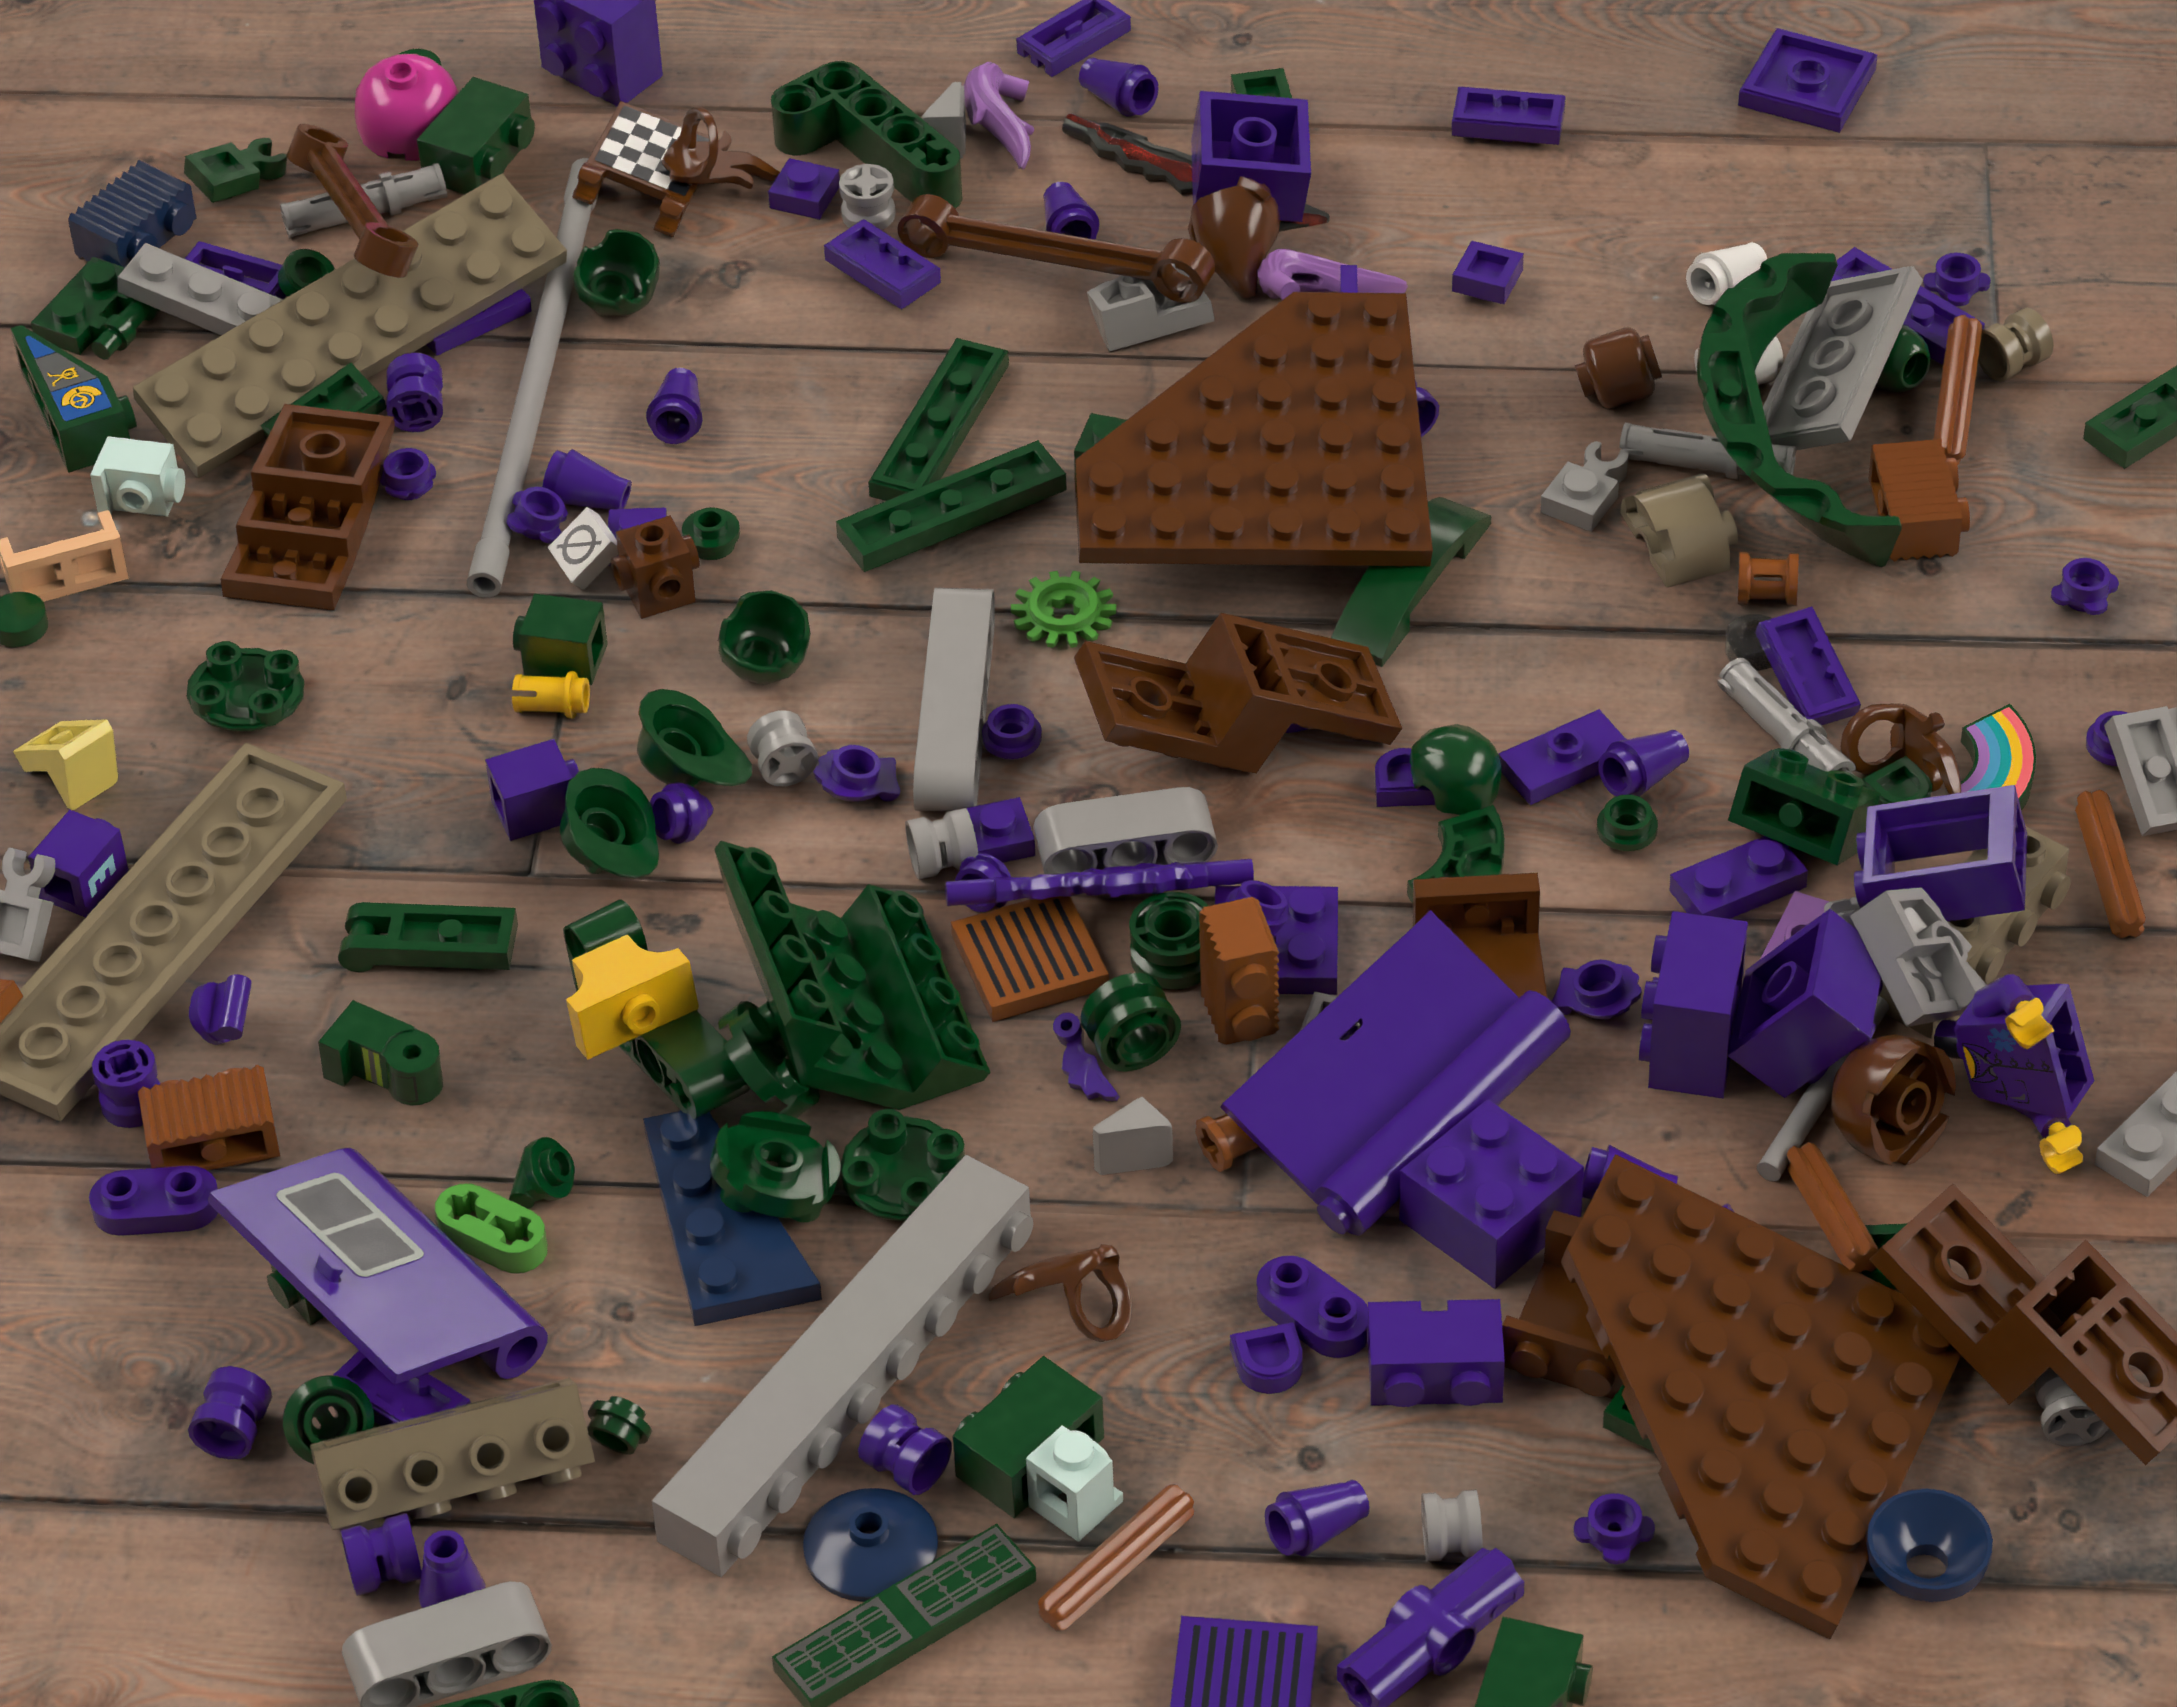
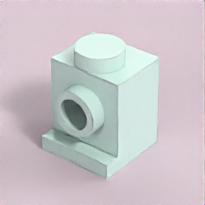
M108 436L90 474L97 511L109 510L110 514H112L113 510L168 517L173 503L181 501L185 489L184 470L178 468L174 446L168 443Z
M1062 1425L1026 1457L1029 1507L1078 1542L1123 1502V1493L1113 1486L1112 1460L1098 1443L1081 1431H1070ZM1062 1492L1067 1494V1503L1058 1498Z

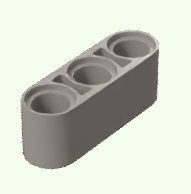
M1177 787L1057 804L1040 812L1034 822V831L1044 874L1083 872L1089 868L1103 870L1105 867L1136 866L1141 863L1168 865L1174 862L1180 864L1208 862L1216 854L1218 847L1206 797L1200 790L1191 787Z
M505 1582L359 1629L349 1636L343 1644L342 1656L361 1707H418L531 1670L546 1660L551 1652L552 1644L529 1587L521 1582Z

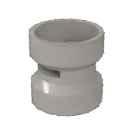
M966 808L949 811L940 820L930 821L926 817H920L905 821L909 855L917 879L937 876L941 868L953 866L959 870L961 863L967 857L973 856L976 858L978 855L973 824Z

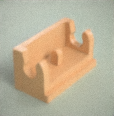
M106 510L97 513L102 526L100 531L53 542L18 553H13L8 537L1 538L0 564L10 593H32L45 602L129 579L120 535L115 527L110 511Z

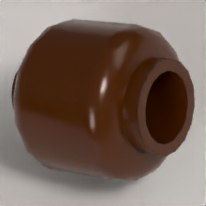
M1624 327L1589 339L1583 346L1585 362L1574 365L1585 398L1596 394L1599 403L1608 410L1648 398L1655 391V380L1663 378L1649 335L1640 337L1638 332L1631 327Z

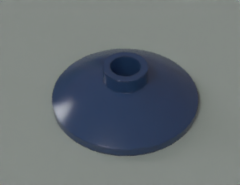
M864 1488L833 1498L814 1514L804 1534L803 1551L810 1574L823 1588L841 1598L865 1602L936 1560L938 1536L936 1526L930 1514L920 1503L911 1497L889 1489ZM865 1531H876L870 1534L862 1533Z

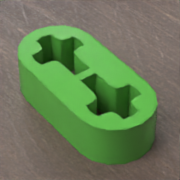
M470 1183L457 1184L447 1188L439 1195L435 1202L438 1228L462 1251L509 1273H525L538 1267L547 1256L546 1231L541 1217L519 1204L481 1186ZM476 1212L477 1218L470 1215V1213ZM458 1215L460 1216V1219L456 1220L454 1219V1216ZM523 1237H528L529 1241L526 1242L522 1239ZM506 1239L513 1243L511 1245L506 1244Z

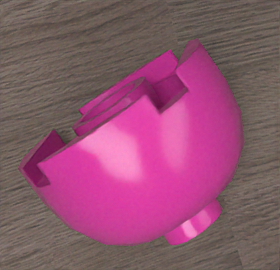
M397 54L381 59L370 67L359 83L355 95L354 116L357 131L363 144L381 157L388 158L387 152H391L394 154H404L406 161L420 160L417 144L418 137L458 94L450 73L431 58L418 54Z

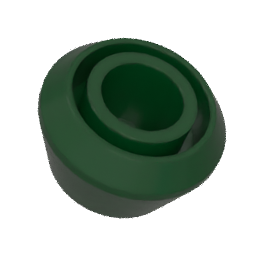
M334 1375L315 1377L300 1385L287 1401L283 1414V1430L288 1444L299 1457L311 1464H314L310 1449L311 1444L374 1428V1412L365 1392L354 1382ZM329 1407L334 1408L335 1417L330 1413ZM314 1417L320 1424L319 1428L313 1425L312 1419Z

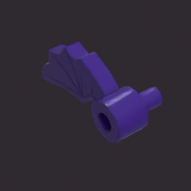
M1069 1012L1058 1015L1054 1020L1053 1030L1059 1042L1067 1046L1063 1054L1062 1071L1069 1076L1068 1084L1070 1088L1082 1090L1088 1100L1101 1097L1105 1101H1117L1119 1095L1103 1075L1096 1057L1086 1053L1084 1050V1029L1078 1017Z

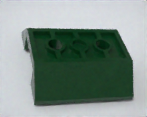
M724 841L718 843L714 851L731 911L800 1084L901 1110L982 1082L991 1072L979 1046V1039L972 1030L960 1002V994L951 981L942 960V952L933 939L923 915V908L916 898L904 891L897 890L894 892L868 884L840 918L826 910L816 911L790 903L777 872L776 863L771 855L755 847L745 848Z

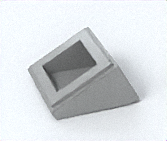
M953 82L926 110L922 119L955 145L960 151V158H963L966 148L965 93L961 82Z
M1137 1098L1093 1127L1094 1170L1100 1175L1169 1165L1173 1162L1171 1123L1145 1098Z

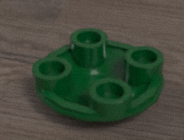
M222 641L213 644L207 649L206 661L198 665L188 679L186 697L193 712L208 724L230 731H254L276 725L292 715L303 700L305 681L299 671V660L291 651L281 649L271 652L261 648H240L233 642Z
M894 1109L879 1110L869 1118L868 1126L860 1130L844 1149L840 1171L843 1188L857 1206L874 1216L896 1221H906L965 1156V1145L963 1138L958 1132L944 1129L930 1120L903 1116Z

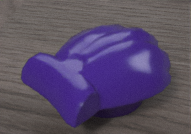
M847 745L828 751L826 755L819 757V765L813 771L816 781L822 785L824 791L832 797L847 802L864 801L878 795L884 801H893L898 798L901 792L896 778L895 758H879L872 750L859 745Z
M1593 960L1585 963L1578 969L1564 967L1561 971L1558 989L1551 1002L1556 1005L1563 1015H1568L1575 1011L1597 1020L1619 1017L1630 1010V1006L1641 998L1642 991L1638 985L1639 975L1633 972L1631 967L1616 964L1609 960Z

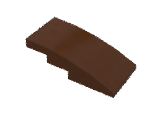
M284 404L251 470L253 491L236 523L238 544L221 577L223 597L335 610L368 525L384 470L383 463L388 455L395 427L394 417Z

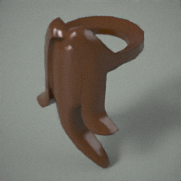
M693 107L687 111L683 119L680 136L669 147L662 160L664 168L670 171L669 177L671 181L687 184L732 183L751 189L754 183L750 174L774 182L780 171L750 153L728 151L732 142L731 136L724 131L722 138L719 139L713 116L707 109L701 107ZM700 120H703L707 126L709 141L696 142V132Z
M1872 704L1859 710L1849 720L1842 733L1840 748L1841 752L1855 764L1856 769L1854 771L1863 775H1870L1907 756L1929 777L1932 783V792L1939 790L1944 783L1949 794L1961 793V778L1955 755L1951 747L1937 734V731L1943 729L1945 725L1939 713H1931L1927 717L1906 704ZM1878 720H1888L1894 723L1890 731L1891 751L1884 758L1876 762L1863 761L1858 751L1859 739L1863 731L1870 724Z
M1101 1244L1100 1247L1056 1256L1033 1263L1000 1281L991 1289L988 1295L989 1300L992 1301L1013 1293L1018 1296L1037 1288L1063 1283L1070 1316L1077 1329L1087 1338L1098 1342L1117 1339L1126 1331L1131 1320L1132 1302L1129 1288L1118 1269L1120 1256L1112 1245ZM1091 1271L1095 1272L1098 1279L1107 1287L1112 1299V1316L1109 1323L1103 1328L1091 1324L1082 1311L1080 1301L1081 1280Z

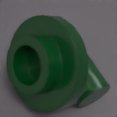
M542 1137L530 1142L523 1150L509 1200L530 1209L534 1206L535 1201L540 1199L556 1201L567 1196L572 1190L575 1166L570 1153L556 1140L549 1137Z

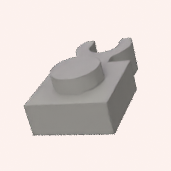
M1594 441L1589 444L1585 449L1584 466L1567 462L1541 495L1540 513L1592 532L1618 498L1619 483L1627 475L1628 453L1621 451L1615 460L1601 461L1602 443Z
M9 847L2 860V871L7 883L5 891L0 890V953L40 962L54 902L39 899L41 888L45 887L54 875L55 859L37 854L32 871L26 875L24 872V862L27 852Z

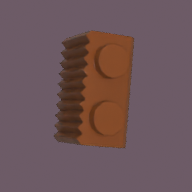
M1942 439L1871 445L1868 479L1878 516H1898L1902 526V530L1889 558L1895 562L1900 557L1907 561L1912 556L1918 560L1924 555L1929 559L1935 554L1940 558L1947 553L1952 557L1959 552L1961 532H1968L1970 528V511L1967 498H1957L1955 493L1959 487L1958 466L1955 458H1946V455H1944Z
M1248 897L1203 907L1199 913L1201 997L1204 998V1006L1208 1007V1015L1211 1016V1024L1214 1025L1215 1033L1218 1034V1042L1228 1045L1241 1041H1253L1275 1034L1280 1029L1278 1025L1280 1020L1277 1015L1279 1013L1277 1006L1280 1004L1278 1001L1280 995L1277 990L1279 988L1277 982L1279 980L1277 974L1279 971L1277 965L1279 963L1277 957L1279 951L1259 900L1254 897Z
M256 1064L251 1070L245 1067L231 1068L218 1072L214 1077L206 1074L202 1079L193 1077L189 1082L182 1079L168 1080L159 1085L155 1084L151 1089L143 1086L138 1091L151 1168L197 1166L206 1170H212L280 1156L264 1067Z

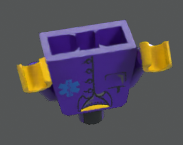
M2007 974L1979 989L1957 1021L1941 1020L1935 1030L1934 1046L1943 1049L1949 1058L1963 1059L1971 1091L1978 1098L2008 1105L2032 1120L2043 1138L2040 1141L2039 1147L2044 1162L2052 1172L2061 1174L2083 1162V1154L2077 1149L2082 1143V1134L2077 1126L2071 1125L2069 1118L2094 1082L2070 985H2025L2019 976Z

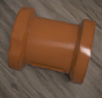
M1739 552L1738 605H1747L1749 599L1785 600L1788 606H1797L1799 553H1790L1787 559L1751 558L1749 552ZM1755 577H1774V578H1782V580H1781V581H1762V580H1755L1754 578H1755Z
M1223 1114L1215 1119L1205 1116L1196 1120L1195 1133L1200 1148L1212 1167L1219 1172L1231 1168L1233 1159L1259 1147L1227 1114Z

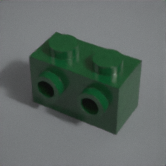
M1771 749L1745 764L1728 821L1837 866L1858 853L1857 833L1866 832L1867 807L1878 805L1881 793L1864 787L1863 780L1851 773L1838 770L1827 772L1809 765V760L1805 755L1790 749Z

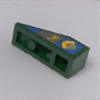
M22 325L10 328L20 371L68 473L95 465L108 436L130 439L128 430L137 427L131 403L127 395L117 397L108 376Z

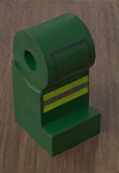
M352 1000L318 1041L323 1078L343 1087L346 1086L353 1076H357L388 1089L395 1100L410 1106L422 1105L432 1101L440 1094L443 1088L440 1050L436 1040L410 1024Z

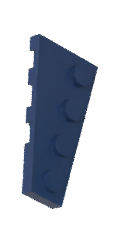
M682 1111L643 1118L645 1136L694 1326L822 1300L820 1282L778 1217L755 1211L746 1213L733 1211L721 1201L720 1193L722 1188L715 1181L710 1169V1157L720 1128L710 1112L696 1119Z

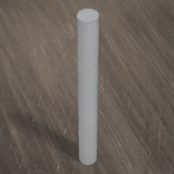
M1881 996L1877 998L1873 1023L1875 1024V1030L1889 1010L1887 1001ZM1850 1053L1829 1066L1826 1073L1817 1082L1809 1085L1757 1165V1171L1764 1179L1769 1181H1778L1790 1163L1786 1156L1788 1150L1793 1145L1800 1148L1832 1098L1835 1075Z

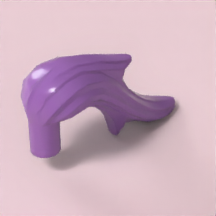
M986 62L973 68L965 79V107L972 125L979 123L991 132L1010 152L1018 168L1024 170L1028 163L1031 149L1028 135H1032L1034 127L1017 117L1000 95L1024 101L1029 81L1004 74L998 65Z
M1276 249L1263 259L1257 273L1263 293L1272 299L1281 298L1283 300L1292 292H1340V265L1346 264L1289 249ZM1357 267L1358 293H1405L1408 287L1407 283L1398 277Z

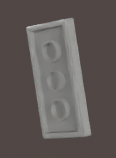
M1914 266L1831 281L1823 303L1807 311L1763 406L1773 445L1796 446V450L1851 441L1923 281Z

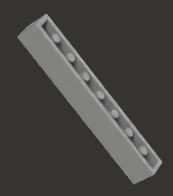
M965 1155L652 1500L657 1542L719 1577H722L738 1558L744 1559L749 1556L757 1546L762 1531L779 1512L786 1513L792 1508L800 1495L802 1486L818 1468H826L831 1464L839 1452L842 1441L858 1423L864 1424L870 1420L879 1406L881 1397L897 1379L903 1380L910 1375L917 1364L920 1353L935 1336L941 1337L948 1332L956 1319L959 1309L974 1293L980 1294L987 1288L996 1268L1011 1251L1017 1252L1025 1245L1033 1229L1029 1187Z

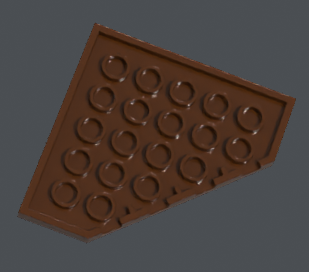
M1292 292L1075 460L1074 471L1079 563L1430 566L1433 548L1406 293Z
M1615 1154L1565 1250L1561 1264L1570 1283L1577 1282L1589 1308L1586 1318L1606 1361L1613 1360L1625 1386L1622 1396L1642 1440L1649 1438L1661 1464L1658 1474L1679 1520L1686 1519L1699 1548L1695 1555L1705 1577L1831 1639L1869 1558L1867 1535L1870 1520L1883 1502L1898 1494L1961 1354L1903 1294L1856 1271H1849L1848 1267Z

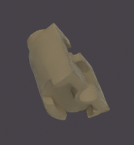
M1699 474L1638 491L1633 496L1622 499L1620 514L1636 539L1644 537L1649 550L1650 562L1666 588L1730 570L1729 546L1736 544L1738 541L1737 527L1732 514L1728 510L1719 511L1714 500L1711 482L1706 474Z

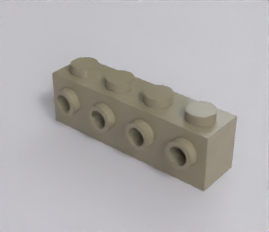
M2026 827L2025 910L1947 921L1953 928L1959 930L1971 944L1972 948L1967 953L1968 958L1966 961L1986 984L1991 983L1998 975L2005 956L2015 945L2021 947L2027 943L2036 928L2040 916L2048 908L2054 910L2062 903L2070 887L2071 878L2066 875L2069 848ZM1988 848L1975 850L1964 863L1987 860ZM1883 982V988L1879 996L1884 998L1889 1005L1886 1015L1904 1024ZM1961 1015L1947 1018V1020L1957 1021ZM1941 1020L1908 1027L1932 1039Z
M570 1378L310 1445L327 1519L332 1530L343 1527L347 1529L358 1525L368 1530L383 1525L385 1516L408 1510L411 1511L412 1519L435 1516L452 1509L450 1499L476 1493L478 1502L504 1498L517 1492L515 1482L541 1476L543 1485L557 1484L580 1477L582 1475L580 1466L595 1462L577 1384Z

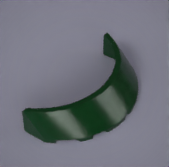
M1781 253L1763 261L1759 270L1744 278L1733 288H1728L1715 304L1712 314L1705 325L1697 358V380L1704 397L1703 407L1717 438L1736 464L1800 524L1839 550L1862 561L1884 567L1902 530L1900 518L1898 516H1867L1851 512L1844 507L1838 494L1829 485L1818 480L1799 478L1787 473L1778 465L1774 456L1756 379V367L1768 345L1784 327L1805 312L1823 303L1838 265L1836 256L1833 253Z

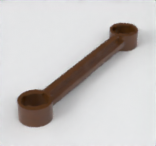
M299 124L286 157L298 167L315 173L360 240L355 250L354 258L362 265L381 274L397 278L406 277L418 248V242L410 235L386 223L343 161L349 146L343 138L314 125Z
M931 194L917 196L897 226L901 242L925 258L940 257L951 245L1153 281V284L1162 295L1179 303H1191L1199 299L1215 272V262L1210 252L1198 242L1190 239H1174L1167 243L1163 251L962 217L959 216L956 209L948 201ZM922 224H924V225L930 227L933 231H930L929 229H927L926 227H924ZM1175 268L1184 271L1188 276L1181 274Z

